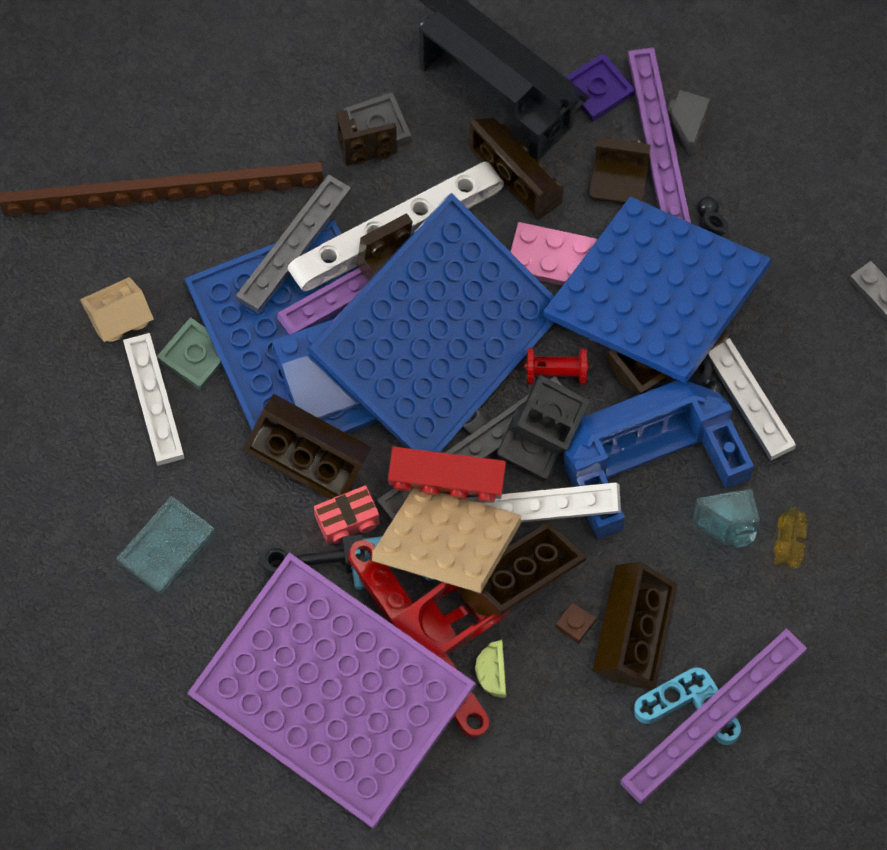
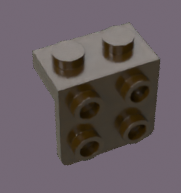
M598 137L589 192L590 198L625 204L631 196L642 201L651 144H645L637 140L631 142L623 141L615 137Z

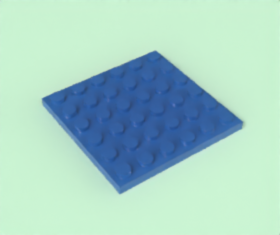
M630 196L543 311L544 318L686 384L769 269L771 258Z

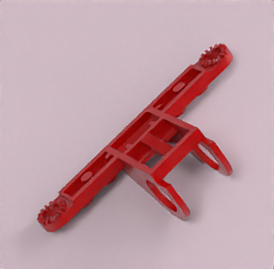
M359 540L351 546L348 552L350 565L353 566L359 575V579L386 620L455 669L456 667L448 657V654L490 630L493 625L502 621L510 612L508 610L501 615L492 614L486 617L485 615H478L466 603L478 623L471 625L457 636L450 625L468 615L469 611L465 605H462L444 616L435 602L456 590L460 594L461 587L442 582L413 604L389 566L372 561V553L375 546L371 542ZM357 549L367 550L370 560L366 562L360 561L355 554ZM471 692L453 719L465 736L477 738L487 730L489 718ZM475 715V717H478L481 727L479 729L470 728L466 721L468 716Z

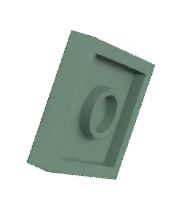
M191 317L157 356L159 363L199 390L204 387L222 365L206 328Z

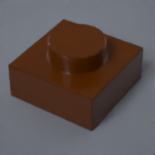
M572 602L556 623L555 628L579 644L594 625L596 618Z

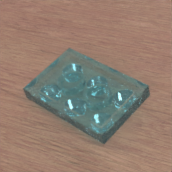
M171 496L116 559L120 565L161 595L215 533V528Z

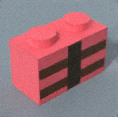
M366 485L314 506L315 518L327 545L333 543L341 544L345 536H352L360 532L361 534L369 533L380 524L379 513Z

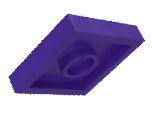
M604 53L566 76L568 80L590 96L580 108L592 122L635 95V89Z

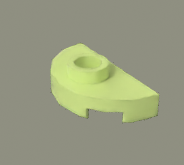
M502 640L491 642L478 655L475 673L477 681L484 691L495 697L506 698Z

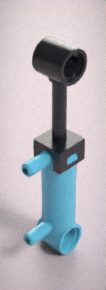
M362 534L343 537V550L295 555V557L306 565L345 561L347 573H353L354 587L361 590L365 586L359 579L360 577L353 566L350 565L348 552L351 546L359 540L369 541L376 547L382 536L363 538ZM280 545L270 546L262 555L263 569L268 579L278 569V567H272L270 563L274 560L283 561L289 553L286 548ZM357 549L355 554L360 561L366 562L370 560L367 550ZM425 577V579L428 581L435 580L429 577Z

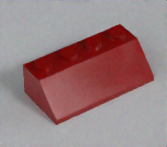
M392 446L388 483L389 485H394L393 489L408 492L410 488L422 489V493L428 495H438L439 491L450 493V497L466 499L467 495L478 496L479 501L493 503L495 499H502L506 461Z

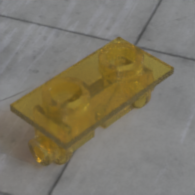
M797 506L781 513L778 519L777 527L779 534L778 541L774 547V554L776 555L774 566L788 562L789 567L799 568L800 564L803 563L805 544L796 541V538L806 539L808 518H806V513L797 512Z

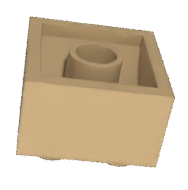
M130 277L80 299L97 334L103 342L116 341L123 336V333L132 329L140 330L146 327L149 321L154 320L142 290Z

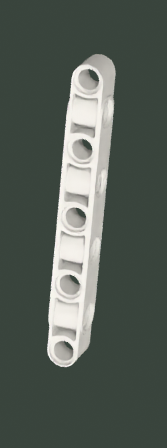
M482 162L297 257L288 265L287 269L302 291L312 290L357 267L360 237L406 213L413 221L412 235L448 194L453 193L469 209L499 192L504 182L489 162ZM415 213H422V214H424V215H423V216H420V215H417V214H415ZM323 260H331V261H333V262H332V263H326V262H324Z

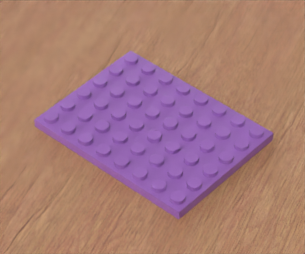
M288 553L187 694L375 829L477 684L294 555Z

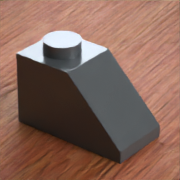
M680 90L677 99H671L667 112L671 114V128L686 154L692 156L708 113L710 99Z

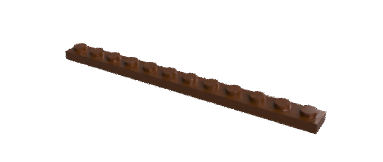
M322 162L0 193V205L4 215L19 216L30 212L47 213L50 210L61 209L72 211L81 207L100 208L104 205L112 204L124 206L133 202L153 203L157 200H181L184 197L195 196L206 198L215 194L234 195L237 192L246 191L258 193L267 189L287 190L298 186L310 188L323 182Z

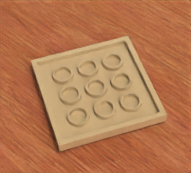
M413 488L373 550L372 561L481 593L519 528L521 515L479 502L453 498L446 493L439 492L438 495H428L422 493V489Z

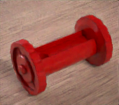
M527 348V363H525L527 385H533L534 377L539 375L579 377L580 385H586L587 370H589L587 349L581 348L579 357L535 356L533 348Z

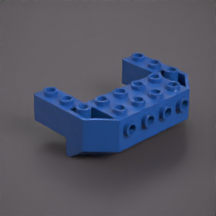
M677 380L582 417L567 451H565L563 468L572 487L609 483L607 479L699 442L703 443L725 489L751 479L754 465L730 419L732 408L719 392L688 381L685 384ZM622 509L621 513L586 516L597 540L623 530L625 516Z

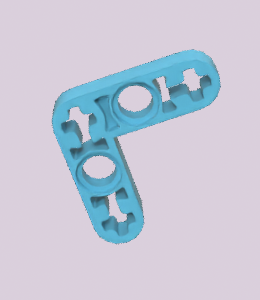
M692 668L639 697L634 706V715L639 722L650 724L691 701L698 710L704 702L709 700L719 690L704 669ZM695 676L697 680L702 678L701 688L693 685L688 688L687 693L689 695H686L684 688L691 684L692 677ZM668 689H675L679 692L680 699L674 703L669 702L665 699L664 692ZM655 696H658L660 704L652 709V715H649L647 712L641 713L642 704H646L648 707L652 706L657 701ZM736 717L726 725L727 728H734L732 736H729L727 733L722 735L720 732L714 736L719 743L730 745L738 740L741 726Z

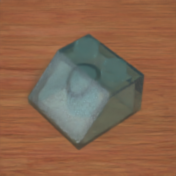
M752 489L697 498L692 516L694 526L726 546L735 544L736 547L746 546L755 540L760 522Z

